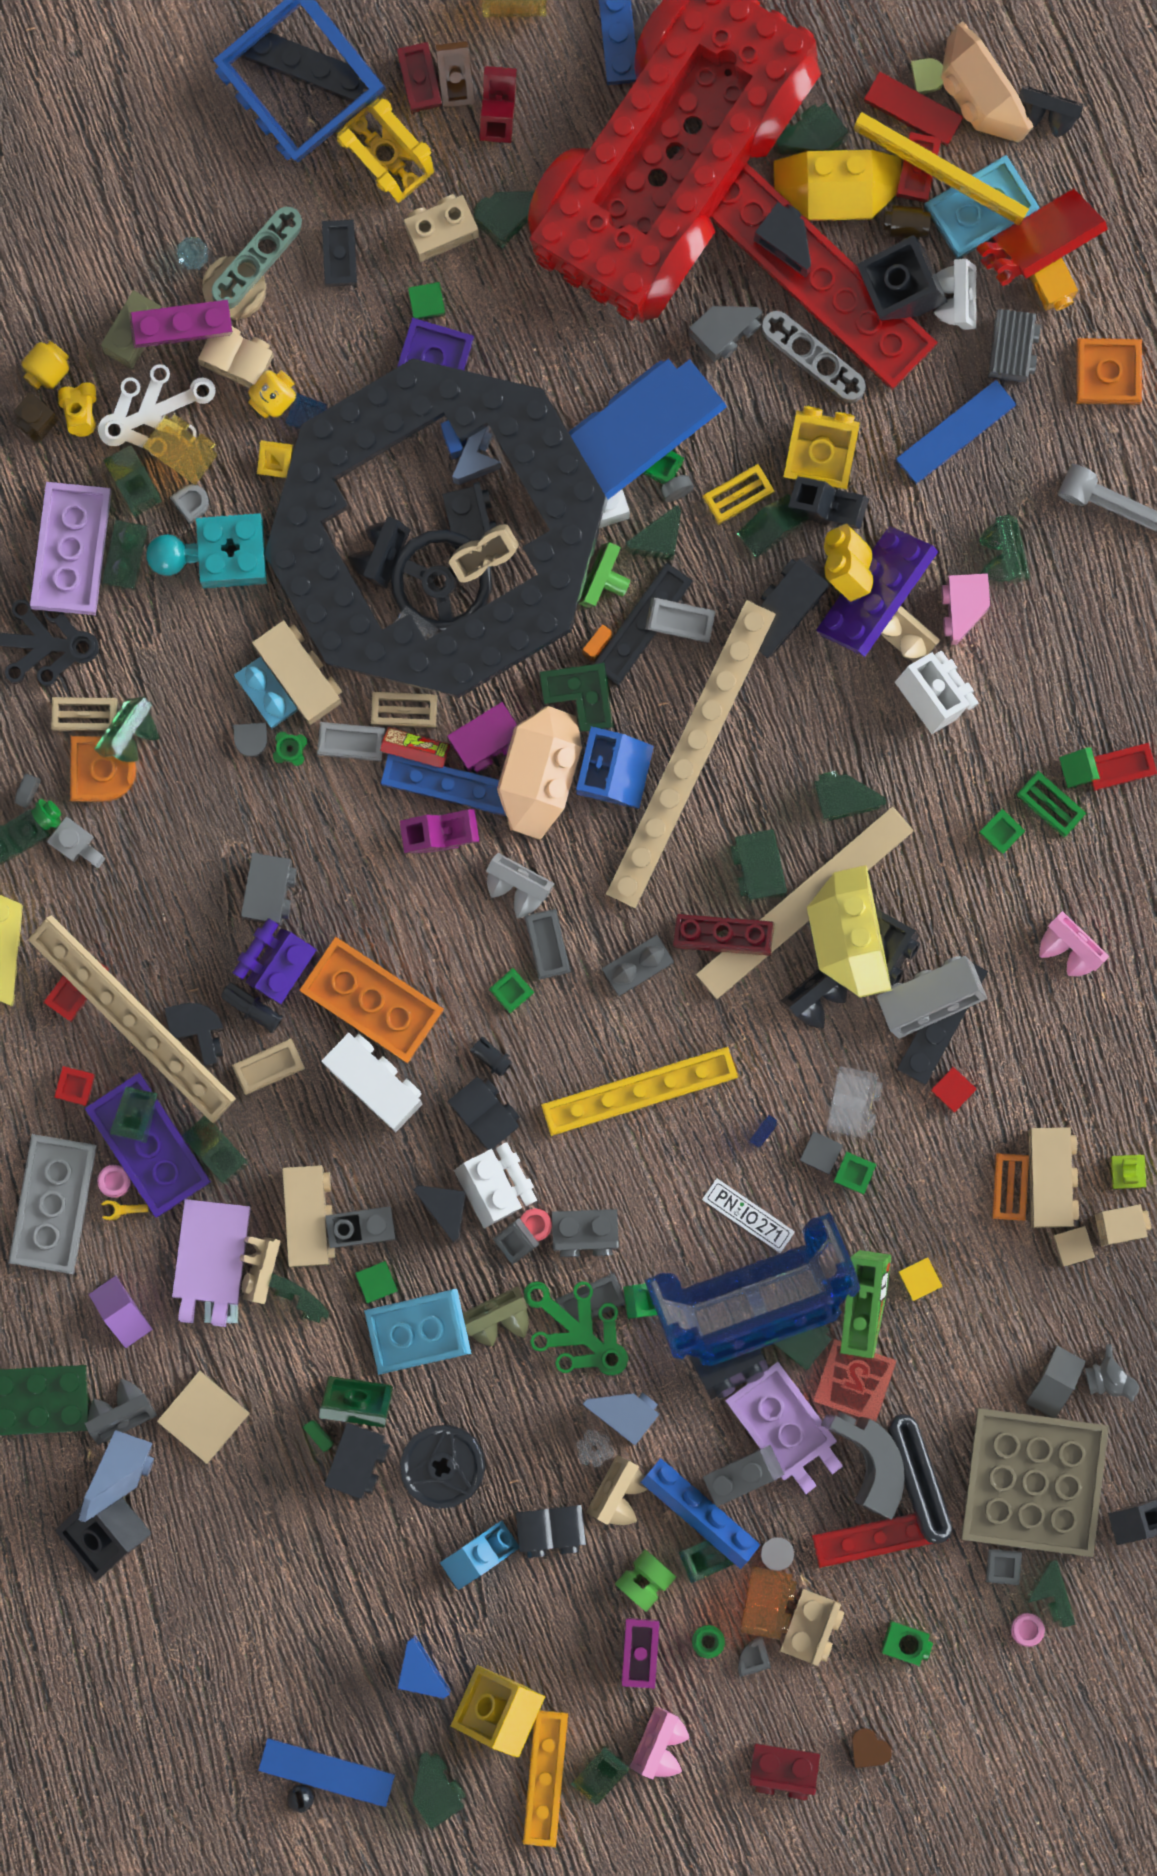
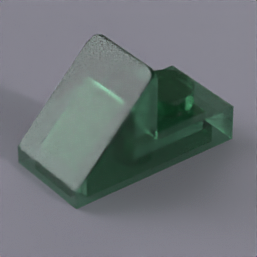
M1055 1559L1048 1560L1025 1602L1031 1603L1051 1597L1052 1602L1047 1605L1052 1622H1058L1062 1628L1076 1625L1058 1562Z

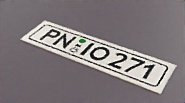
M719 1179L714 1181L702 1199L779 1253L782 1252L795 1231Z

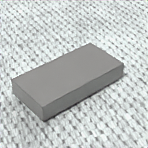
M651 598L645 630L709 643L716 611L659 598Z
M320 722L317 755L382 761L383 752L380 749L385 736V728Z

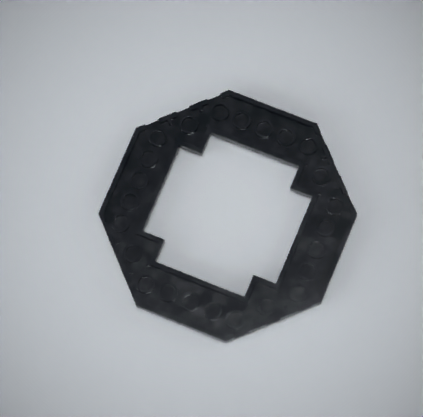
M412 358L301 425L264 555L328 666L344 668L359 672L360 674L388 679L404 685L460 698L572 632L575 612L582 596L587 578V569L591 556L594 553L599 535V526L603 512L605 513L608 499L543 389ZM446 415L461 442L490 426L550 531L522 547L537 572L536 576L426 640L411 614L406 615L382 630L323 524L350 509L335 482L336 480Z

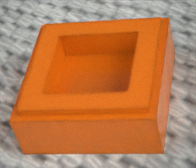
M602 624L583 648V655L590 661H594L611 640L612 631Z

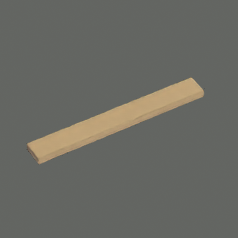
M891 807L760 919L761 921H773L775 924L771 953L809 922L807 906L834 872L864 865L867 866V870H870L914 832L894 807ZM722 952L699 971L696 976L715 999L718 1000L768 956Z
M52 915L47 917L30 936L28 941L212 1123L217 1121L236 1100Z

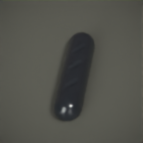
M898 1414L890 1420L887 1430L902 1457L904 1484L922 1536L930 1543L941 1544L951 1536V1520L919 1425L912 1416Z

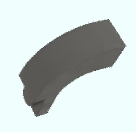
M839 1412L837 1416L826 1414L821 1426L853 1442L859 1448L865 1460L866 1473L864 1482L854 1502L882 1517L892 1519L900 1503L904 1488V1466L894 1440L883 1427L869 1418L860 1416L857 1422L856 1419L842 1412Z

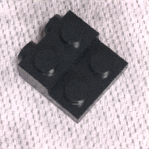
M875 908L890 983L893 986L899 983L903 975V970L900 967L905 959L911 960L916 955L920 947V942L917 941L919 935L916 930Z

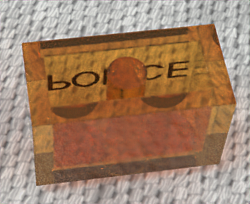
M752 1566L740 1632L778 1640L781 1638V1633H788L791 1614L785 1613L787 1600L794 1601L797 1581L791 1580L792 1573Z

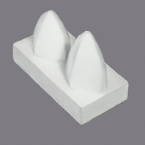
M967 259L954 260V266L947 267L936 273L943 292L953 293L954 298H950L947 300L948 302L940 305L934 314L941 321L951 325H958L963 330L976 329V265Z

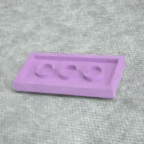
M46 482L30 602L31 609L96 616L111 500L110 488Z

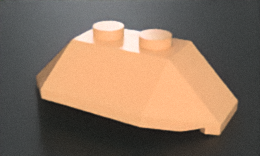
M964 22L959 23L947 39L941 74L946 91L954 97L961 108L962 115L967 121L971 122L975 130L1014 142L1022 141L1033 128L1030 119L1026 118L1025 108L1017 92L982 40L972 30L968 29Z
M545 706L538 713L530 716L514 728L497 787L503 810L509 820L510 830L541 840L564 810L582 749L576 716L550 706Z

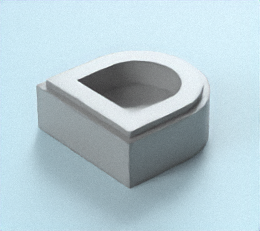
M194 484L184 486L169 497L189 524L193 523L196 518L201 517L209 506V499L205 490Z

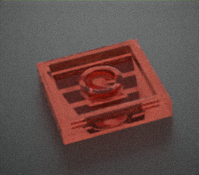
M834 1339L813 1401L857 1417L869 1418L876 1422L897 1360L874 1353L873 1358L840 1353L842 1341Z

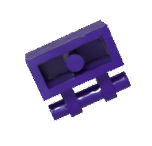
M268 918L262 928L258 927L254 932V940L245 953L241 952L237 958L239 963L232 973L243 980L248 971L252 970L245 983L269 999L282 1004L317 949L292 932L282 928L273 937L272 935L279 925ZM265 945L269 946L259 962H257L256 959Z

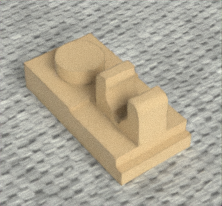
M249 1236L245 1237L244 1242L252 1244L254 1249H256V1253L251 1256L240 1255L242 1262L253 1264L242 1282L243 1300L265 1305L281 1240L264 1237V1240Z

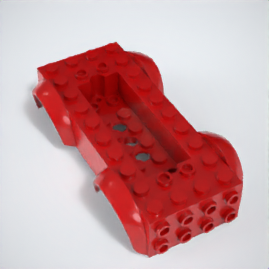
M663 0L651 14L638 40L634 65L637 80L592 147L572 148L563 152L548 167L535 189L528 212V226L533 253L537 258L536 262L547 271L552 272L555 269L564 275L563 279L571 286L579 288L581 285L591 291L589 295L603 305H606L607 302L617 308L616 312L628 321L632 322L633 319H636L643 323L644 320L658 318L716 231L709 218L750 157H766L809 91L822 73L817 63V47L814 35L802 26L796 28L787 23V18L780 12L773 9L769 12L760 6L758 0ZM691 117L700 119L703 124L701 131L697 134L687 133L684 130V123L687 119ZM679 146L684 149L685 154L680 160L674 161L667 157V151L671 147ZM654 170L664 171L667 175L666 183L660 187L652 186L648 181L650 173Z

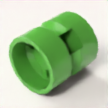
M644 1549L633 1562L634 1569L632 1571L626 1570L615 1582V1585L647 1612L658 1599L657 1592L659 1590L665 1591L676 1579V1576L650 1552ZM642 1577H645L650 1582L644 1589L638 1585Z

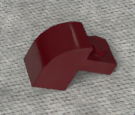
M485 66L480 117V141L512 143L517 68Z

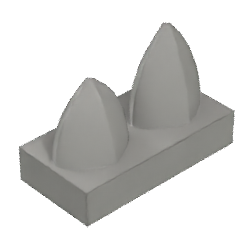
M500 853L494 856L486 869V872H488V891L492 898L504 895L513 886L517 888L514 896V911L517 919L527 916L536 910L548 897L555 884Z

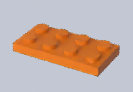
M337 937L334 938L299 990L407 1064L444 1011V1008Z

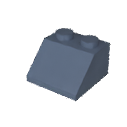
M643 1392L639 1397L635 1394L586 1399L582 1404L633 1445L638 1443L659 1415L654 1410L658 1404Z

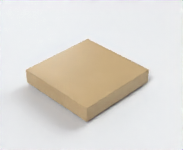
M199 1371L157 1422L208 1464L249 1416L250 1412L204 1373Z

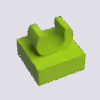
M1145 1155L1111 1156L1112 1189L1146 1188Z

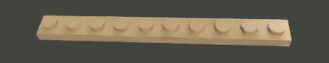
M746 600L606 895L633 908L637 907L775 618V613Z

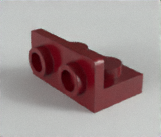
M755 1743L749 1784L756 1786L755 1792L774 1795L775 1789L788 1791V1797L807 1800L808 1795H816V1782L821 1754Z

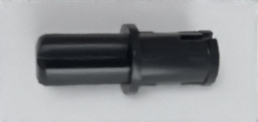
M232 982L224 988L221 994L223 1000L245 1014V1019L251 1018L266 1028L271 1034L283 1019L282 1015H279L260 1002L261 998L259 996L254 998Z

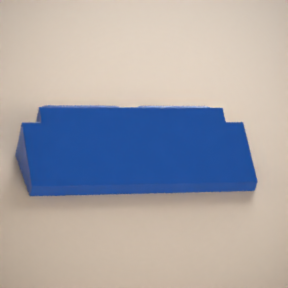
M668 358L666 361L657 362L612 397L608 406L601 412L592 413L568 433L609 500L723 411L727 405L690 359L679 368H676Z

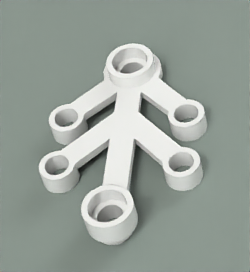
M157 364L150 371L151 380L139 412L128 417L126 415L132 397L139 393L140 384L132 377L125 378L122 381V392L113 414L106 415L100 421L98 426L99 436L104 443L110 446H119L127 441L147 449L153 456H161L167 449V444L163 438H149L131 429L146 424L177 436L183 443H191L196 438V430L191 424H179L161 416L194 401L201 404L210 402L215 396V386L211 380L200 377L191 383L189 390L156 404L162 385L167 382L170 376V372L165 365ZM157 368H163L166 371V377L163 380L154 378V371ZM127 381L136 383L137 388L134 393H127L124 390V385ZM204 384L208 386L209 393L207 396H198L196 390L199 385ZM111 424H118L121 431L119 435L111 436L108 433V427ZM184 427L191 428L193 435L190 439L186 440L181 437L180 432ZM155 440L163 443V449L158 453L153 452L151 449V444Z

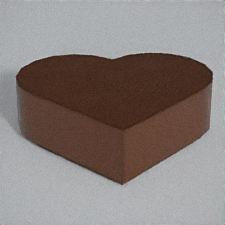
M860 1728L854 1732L852 1736V1749L855 1768L881 1766L890 1760L892 1756L890 1745L882 1739H877L876 1734L871 1729Z

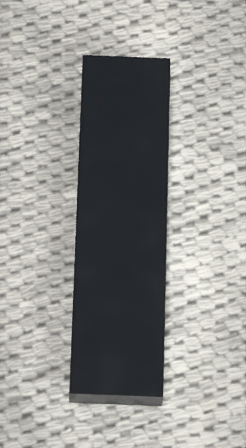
M669 563L664 565L594 663H605L607 679L618 687L657 634L655 631L645 630L651 598L679 603L693 583L692 579Z

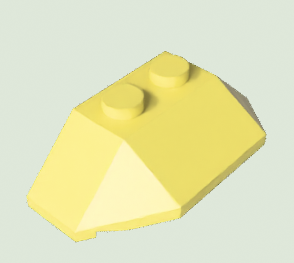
M864 865L834 872L807 906L819 970L860 998L892 991L867 866Z

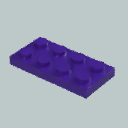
M889 526L872 549V562L869 570L873 575V586L870 594L852 602L841 594L816 631L822 637L865 657L937 555V549L927 542Z
M140 1072L84 1108L155 1218L160 1217L211 1183V1180Z

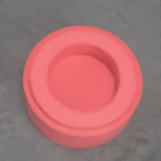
M541 1209L527 1210L520 1218L537 1241L545 1239L551 1232V1218Z

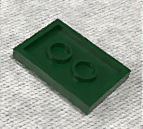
M87 1365L0 1369V1436L88 1431L85 1425L88 1422L89 1412Z

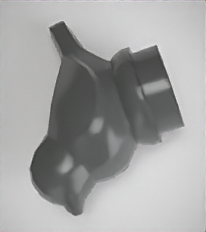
M1111 1344L1106 1345L1105 1357L1100 1365L1093 1364V1367L1085 1368L1090 1394L1099 1393L1101 1395L1107 1392L1113 1397L1124 1396L1130 1402H1133L1134 1397L1139 1393L1138 1382L1128 1376L1114 1360Z

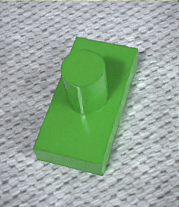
M611 542L601 545L585 582L581 599L578 602L579 605L586 608L595 607L603 588L621 597L625 595L630 579L611 571L621 547Z

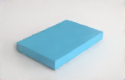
M1007 155L972 175L1029 208L1025 217L1040 209ZM952 187L924 204L926 211L931 212V219L956 259H960L975 250L981 243L993 239V236L1015 224Z
M457 1289L364 1310L378 1375L471 1354Z

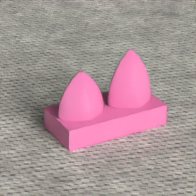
M1063 911L1048 925L1049 928L1045 932L1040 944L1039 956L1041 958L1053 957L1065 952L1069 948L1072 949L1067 961L1068 976H1082L1093 970L1096 971L1109 957Z
M655 1706L630 1765L631 1769L650 1779H654V1776H674L682 1772L676 1758L666 1750L667 1745H677L689 1739L688 1732L684 1724L678 1719L679 1717Z

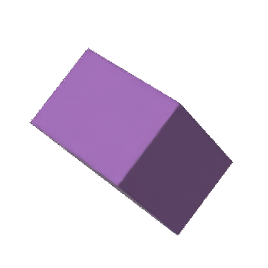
M114 1276L89 1294L102 1319L125 1348L153 1330L117 1276Z

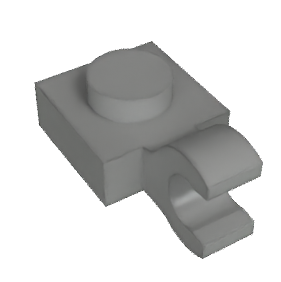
M67 816L47 841L48 844L73 863H75L79 856H82L96 868H99L106 859L101 853L88 845L94 837Z

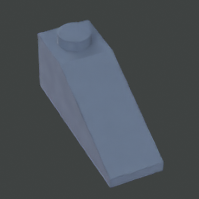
M115 1430L84 1497L79 1516L80 1521L86 1522L137 1488L142 1475L148 1477L154 1462V1458L149 1456L152 1447L151 1442Z

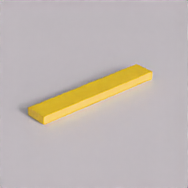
M863 112L858 117L853 128L855 132L1016 225H1020L1029 210L1026 206Z
M725 1047L554 1100L541 1106L550 1135L554 1136L737 1079L738 1076L729 1048Z

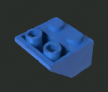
M591 727L576 788V795L639 809L654 746L622 733Z

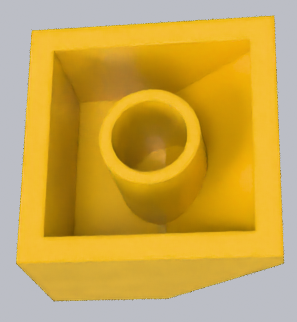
M477 1665L451 1723V1727L492 1749L519 1758L545 1696Z

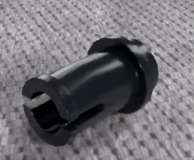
M481 1037L480 1041L478 1040L470 1050L472 1055L474 1054L491 1069L490 1073L492 1075L497 1074L501 1077L513 1063L509 1059L510 1055L508 1053L502 1054L485 1037Z

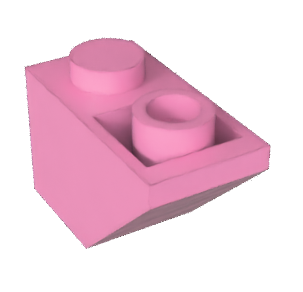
M988 574L949 576L946 581L947 585L941 586L942 604H948L949 617H944L943 619L944 636H950L951 645H957L990 607Z

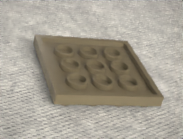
M977 1408L961 1540L1093 1557L1109 1425Z

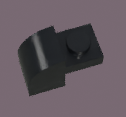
M797 476L788 507L800 516L823 525L836 528L837 525L842 526L847 523L851 528L860 529L869 498L861 494L836 490L825 481Z
M183 1003L164 1008L170 1033L178 1041L198 1037L204 1066L206 1068L218 1066V1057L223 1056L220 1038H213L212 1033L225 1031L220 1018L210 1008L198 1003Z

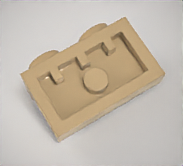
M802 1589L779 1651L815 1666H819L820 1660L826 1662L833 1643L828 1642L832 1629L838 1631L844 1616V1612L839 1610L841 1603Z

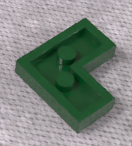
M605 663L540 672L544 704L576 700L580 732L590 731L591 727L600 729L613 727Z

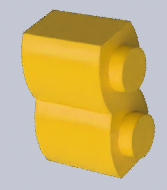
M847 523L827 532L824 541V550L828 556L825 563V576L827 580L850 602L870 594L873 586V575L869 570L872 562L870 546Z

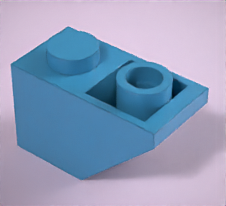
M501 1520L441 1561L440 1564L457 1590H459L518 1550L519 1545Z

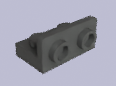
M617 1209L552 1212L553 1251H560V1257H579L580 1250H593V1256L613 1255L612 1249H619Z

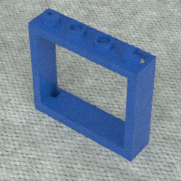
M316 0L282 1L213 60L218 66L215 72L226 86L231 82L238 90L235 97L246 110L252 108L259 116L255 122L267 136L272 132L279 141L275 146L287 161L292 157L298 163L386 90V87ZM302 5L369 89L301 146L297 147L231 64Z

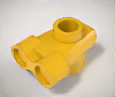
M87 382L80 384L76 388L67 386L58 390V403L61 408H64L68 432L72 435L85 437L90 435L96 428V422L92 415V403H95L97 400L96 386L93 383Z

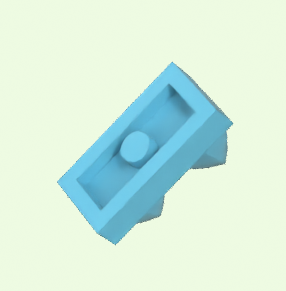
M261 656L234 674L271 729L298 711Z

